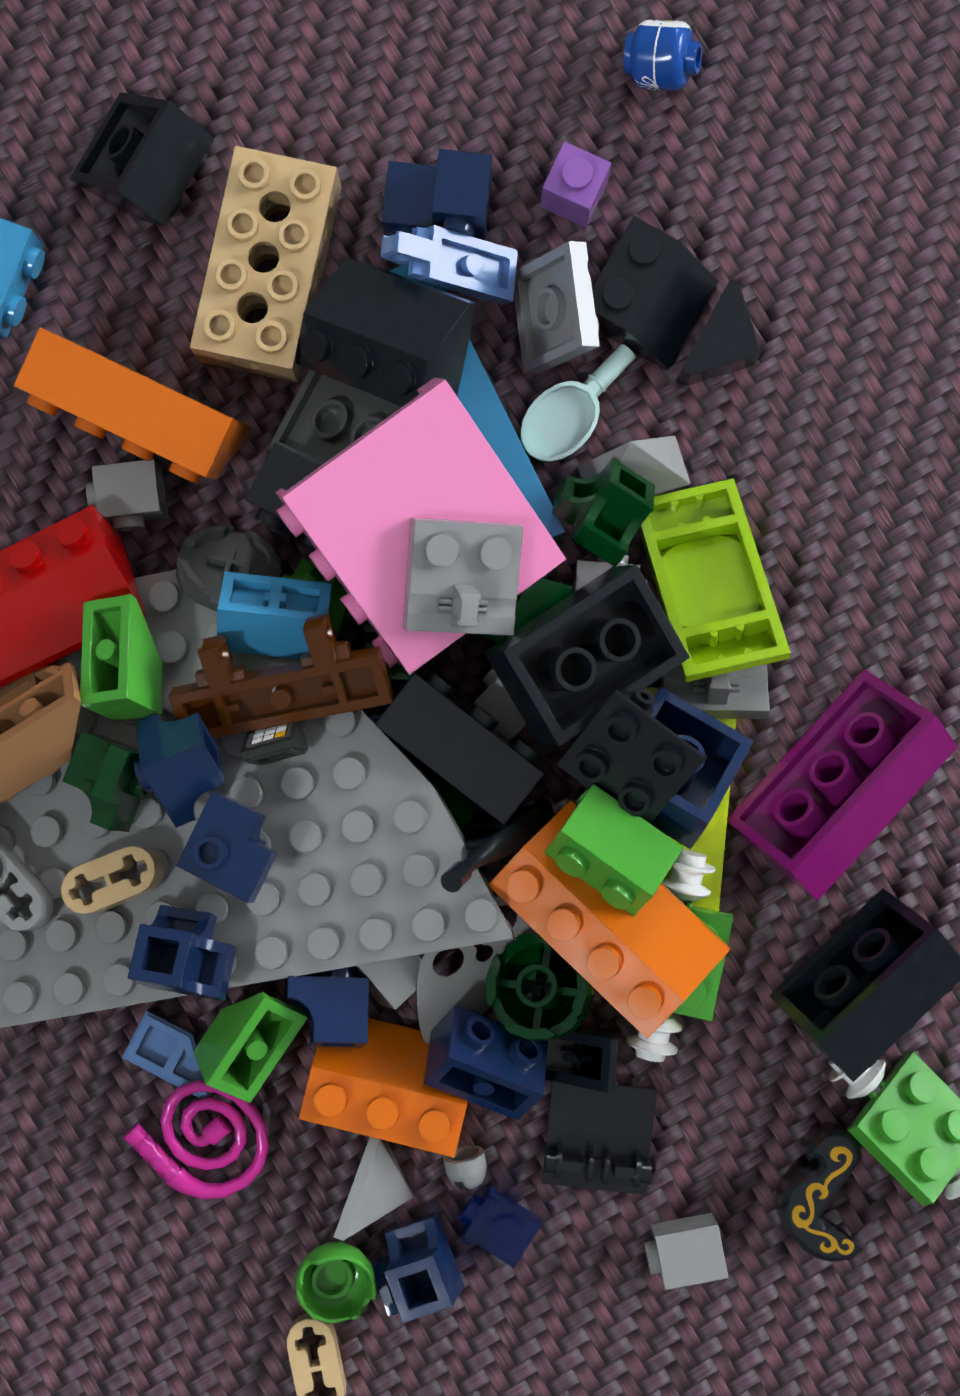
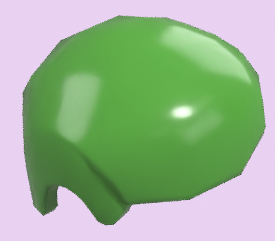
M342 1241L328 1242L312 1250L300 1264L294 1278L295 1293L301 1307L312 1319L330 1324L350 1319H359L371 1300L375 1301L377 1297L372 1263L359 1248Z

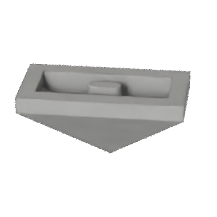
M675 436L630 441L577 466L580 479H587L602 472L610 460L614 458L654 484V496L684 488L691 484Z
M369 1137L334 1233V1238L342 1241L346 1240L413 1198V1194L388 1141Z

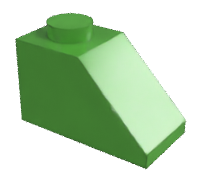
M128 594L84 602L80 686L81 706L115 722L149 717L154 714L162 715L163 663L136 597Z
M263 992L221 1009L193 1051L205 1084L251 1103L307 1020L306 1012Z

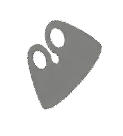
M499 896L495 897L499 906L508 905ZM518 914L517 920L512 927L515 938L482 944L489 945L493 950L492 956L486 961L477 960V949L474 945L461 947L459 949L462 950L464 955L461 967L451 975L441 976L435 973L433 969V961L440 951L423 955L417 976V1012L420 1031L426 1044L430 1042L431 1031L454 1005L476 1011L480 1015L491 1009L486 1001L485 979L492 959L497 953L501 954L509 944L519 940L517 937L523 934L537 933Z

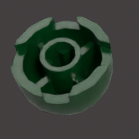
M538 933L523 934L517 937L519 940L509 944L501 954L497 953L485 979L486 1001L489 1007L493 1008L497 1020L505 1026L504 1028L509 1033L531 1041L556 1040L575 1031L589 1014L595 996L594 988Z

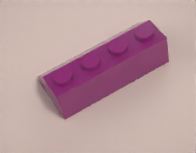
M864 669L727 818V822L779 871L818 901L952 755L958 746L935 714Z

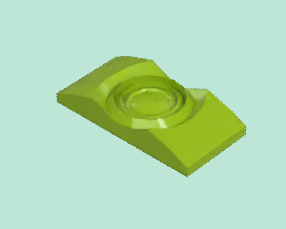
M734 478L654 496V508L639 527L648 567L656 585L662 609L690 656L689 659L679 665L685 683L790 659L791 652Z

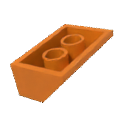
M368 1016V1043L362 1048L317 1047L299 1119L455 1158L468 1101L424 1084L429 1043L426 1044L423 1041L420 1029Z

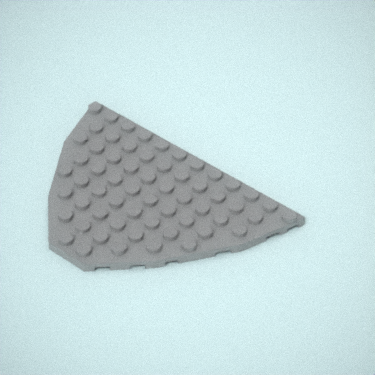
M175 569L135 578L146 612L144 619L163 663L162 715H158V717L166 722L177 721L168 697L172 688L196 683L195 673L197 670L203 669L198 649H201L204 638L217 636V611L197 604L186 595L178 583ZM82 648L47 665L61 666L63 663L70 662L77 668L80 691ZM231 652L233 667L245 665L247 672L301 662L297 659ZM80 706L71 757L82 731L103 735L138 749L137 721L144 718L115 722ZM364 709L302 721L308 751H305L306 753L262 766L242 761L240 752L247 732L213 738L221 753L224 784L203 793L194 804L196 820L175 828L153 790L146 799L141 800L129 832L110 831L90 823L92 807L87 795L79 788L62 782L69 762L54 774L45 776L20 791L13 799L0 804V836L48 890L54 907L52 916L47 924L37 930L15 931L9 929L0 921V1028L187 996L186 994L147 988L127 979L140 924L151 925L156 918L160 905L208 912L217 916L212 940L232 944L237 947L228 988L288 978V976H301L515 938L512 926L508 920L506 921L493 896L492 889L488 886L489 883L486 877L482 875L479 868L472 872L471 878L459 891L449 892L443 888L441 876L455 862L461 861V850L465 845L464 836L438 787L401 751L390 736L375 725L376 721ZM212 791L220 792L266 816L260 831V839L266 841L265 846L278 854L254 903H246L176 866ZM143 846L151 848L159 854L163 861V879L155 890L106 911L94 914L76 913L69 909L62 899L61 886L63 879L69 871L124 847ZM132 858L133 867L118 874L120 881L123 879H138L142 883L140 874L147 870V865L145 862H136ZM0 859V877H1V876H2V873H3V863H2V861H1V859ZM85 878L86 886L79 890L80 897L92 900V893L107 886L105 880L87 881ZM11 888L0 893V896L1 894H14L23 906L18 913L20 917L33 915L29 909L33 901L32 897L20 898Z

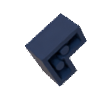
M439 149L437 166L389 161L381 221L384 236L394 235L396 231L411 234L412 228H427L436 225L486 241L492 190V155Z

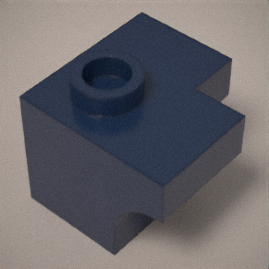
M197 712L177 721L166 722L160 720L158 715L154 714L137 721L139 760L135 761L133 766L139 784L145 792L153 790L175 828L196 820L194 809L196 800L206 791L224 784L220 750Z
M212 791L176 866L246 903H254L278 854L266 847V841L260 839V831L266 816L220 792Z
M160 905L151 925L140 924L127 979L151 989L225 1001L237 947L232 944L212 940L217 916L212 913Z
M352 968L324 971V977L288 976L285 981L284 1003L294 1005L306 1012L310 1026L309 1047L362 1048L368 1043L369 978H356V969Z
M437 1211L389 1227L384 1233L389 1255L376 1259L372 1263L375 1282L388 1316L399 1314L402 1323H406L452 1308L464 1288V1283Z

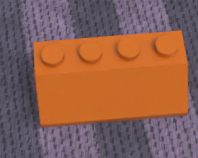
M41 327L38 329L14 384L15 387L30 394L26 401L27 404L53 416H56L59 408L77 416L74 423L75 427L102 439L106 431L125 439L121 446L125 451L147 461H151L154 453L172 461L168 471L198 484L201 476L217 480L252 428L237 419Z
M572 799L520 849L488 886L648 1039L689 997L731 948L662 883L653 897L633 916L626 910H620L608 904L598 890L581 878L573 877L563 872L557 866L555 860L544 852L578 804Z

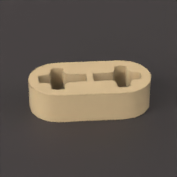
M143 846L124 847L69 871L62 882V899L66 906L76 913L94 914L106 911L155 890L163 879V861L159 854L151 848ZM132 858L136 862H145L147 865V870L140 874L142 883L138 879H123L120 881L118 874L133 867ZM85 878L87 881L105 880L107 886L92 893V900L80 897L79 890L86 886Z
M307 1312L299 1315L292 1323L287 1336V1351L296 1395L319 1396L315 1394L310 1395L309 1392L314 1389L316 1382L315 1372L321 1371L324 1385L327 1388L335 1387L330 1396H345L346 1379L334 1325L312 1319ZM306 1327H312L315 1335L324 1334L325 1338L320 1340L318 1346L319 1358L312 1360L308 1343H299L298 1341L303 1337Z

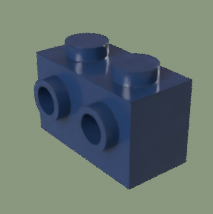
M454 1005L431 1031L424 1084L519 1120L544 1095L548 1042L531 1041L511 1034L504 1028L505 1026L502 1023L482 1016L476 1011Z

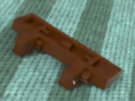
M329 613L307 617L303 633L309 652L301 654V662L247 672L245 665L233 667V656L224 634L204 638L201 649H198L203 669L196 671V683L173 687L168 697L176 720L198 712L212 738L392 704L394 692L381 647L376 646L351 651L348 640L337 642Z

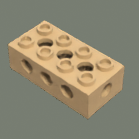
M235 146L190 343V349L199 362L295 383L299 382L302 366L296 364V356L303 313L319 292L342 189L337 167ZM274 212H289L288 216L282 221H268V218ZM265 260L278 261L277 266L269 272L262 273L256 271L259 264ZM258 308L267 310L266 316L257 323L245 322L246 316L252 310Z

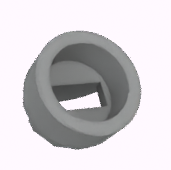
M458 1147L455 1158L443 1156L446 1175L455 1187L459 1189L465 1187L473 1189L482 1184L487 1174V1162L482 1147Z

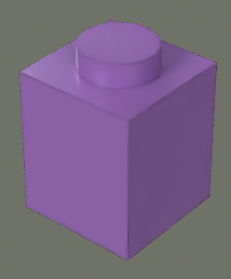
M564 141L542 188L541 208L587 228L608 183L612 163Z

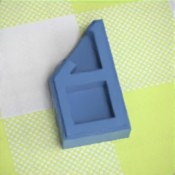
M148 1009L122 1058L177 1087L195 1080H204L193 1054L194 1049L198 1045L195 1032ZM196 1092L192 1095L203 1099L211 1097L213 1093Z

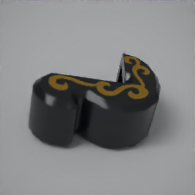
M824 1122L812 1127L801 1140L802 1149L813 1159L789 1169L778 1183L774 1202L780 1223L804 1251L818 1259L830 1262L851 1260L863 1248L855 1238L822 1214L856 1168L862 1156L858 1142L852 1134L837 1123Z

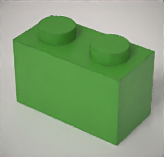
M592 784L544 853L553 858L563 872L570 876L581 878L598 890L608 904L617 909L626 910L635 916L653 897L684 847L640 816L630 815L620 808L616 799L595 784Z

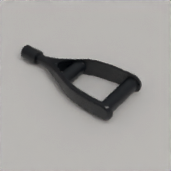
M539 798L534 804L518 807L504 825L487 811H480L469 822L466 829L462 831L465 845L461 850V861L455 862L441 876L443 888L449 892H457L471 878L474 870L519 852L554 817L553 808L549 800Z

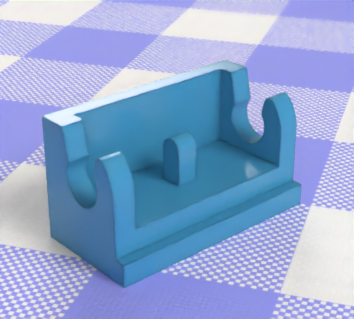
M225 571L217 608V636L224 634L230 651L234 653L300 660L302 653L309 652L303 633L307 617L329 613L332 583Z

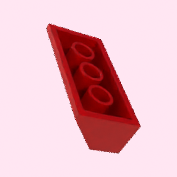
M94 505L0 551V688L82 648L84 602L131 594L136 597L142 614L146 617L122 537Z

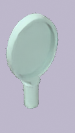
M621 344L592 374H588V379L584 383L577 381L559 383L537 397L528 408L520 428V441L525 452L538 461L553 462L562 460L583 446L598 422L600 413L598 397L603 392H606V388L636 359L635 354L626 345Z

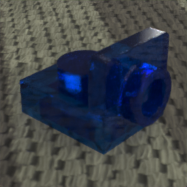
M490 1184L482 1197L476 1193L470 1197L458 1217V1221L464 1224L461 1228V1240L469 1246L472 1242H475L512 1268L516 1266L542 1225L541 1218Z

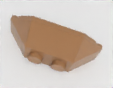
M70 662L63 663L61 666L52 665L40 668L0 690V804L13 799L20 791L43 777L54 774L63 765L70 762L81 706L77 668Z

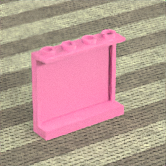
M433 378L417 390L418 396L287 491L281 488L275 492L284 504L276 512L295 537L303 532L306 534L316 548L308 556L327 582L335 576L347 591V594L340 598V600L358 625L367 620L373 627L378 637L371 643L374 647H381L385 663L389 668L398 663L409 675L466 634L409 631L402 627L411 517L509 523L523 526L517 595L566 560L446 379Z

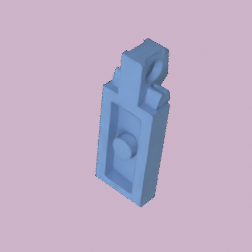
M436 225L427 228H412L411 234L396 231L394 235L382 237L380 258L400 265H408L407 275L412 278H418L419 282L501 305L513 302L518 251Z

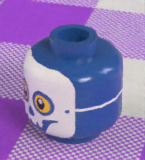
M648 19L641 22L635 32L628 33L624 46V70L627 75H632L634 83L639 88L679 91L687 84L690 74L699 73L702 62V44L700 41H694L692 30L686 22Z

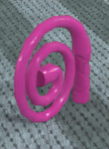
M195 1080L177 1087L166 1099L160 1118L164 1141L173 1155L190 1167L212 1170L224 1168L237 1160L246 1144V1124L240 1112L228 1102L213 1097L194 1100L183 1111L180 1125L185 1138L194 1146L204 1147L210 1143L216 1145L231 1132V1127L226 1119L218 1115L202 1129V1135L194 1131L192 1121L193 1117L203 1110L210 1109L223 1114L230 1120L235 1131V1141L226 1153L213 1158L196 1156L183 1148L175 1137L172 1120L176 1105L184 1097L196 1092L217 1093L234 1101L249 1117L256 1130V1153L252 1164L241 1176L223 1183H207L193 1177L183 1166H179L161 1145L156 1143L150 1134H147V1131L138 1122L123 1135V1139L131 1147H134L133 1149L142 1156L149 1166H152L162 1179H165L166 1185L176 1191L201 1200L226 1198L249 1186L263 1170L269 1150L266 1123L252 1102L248 1103L205 1084L204 1080Z

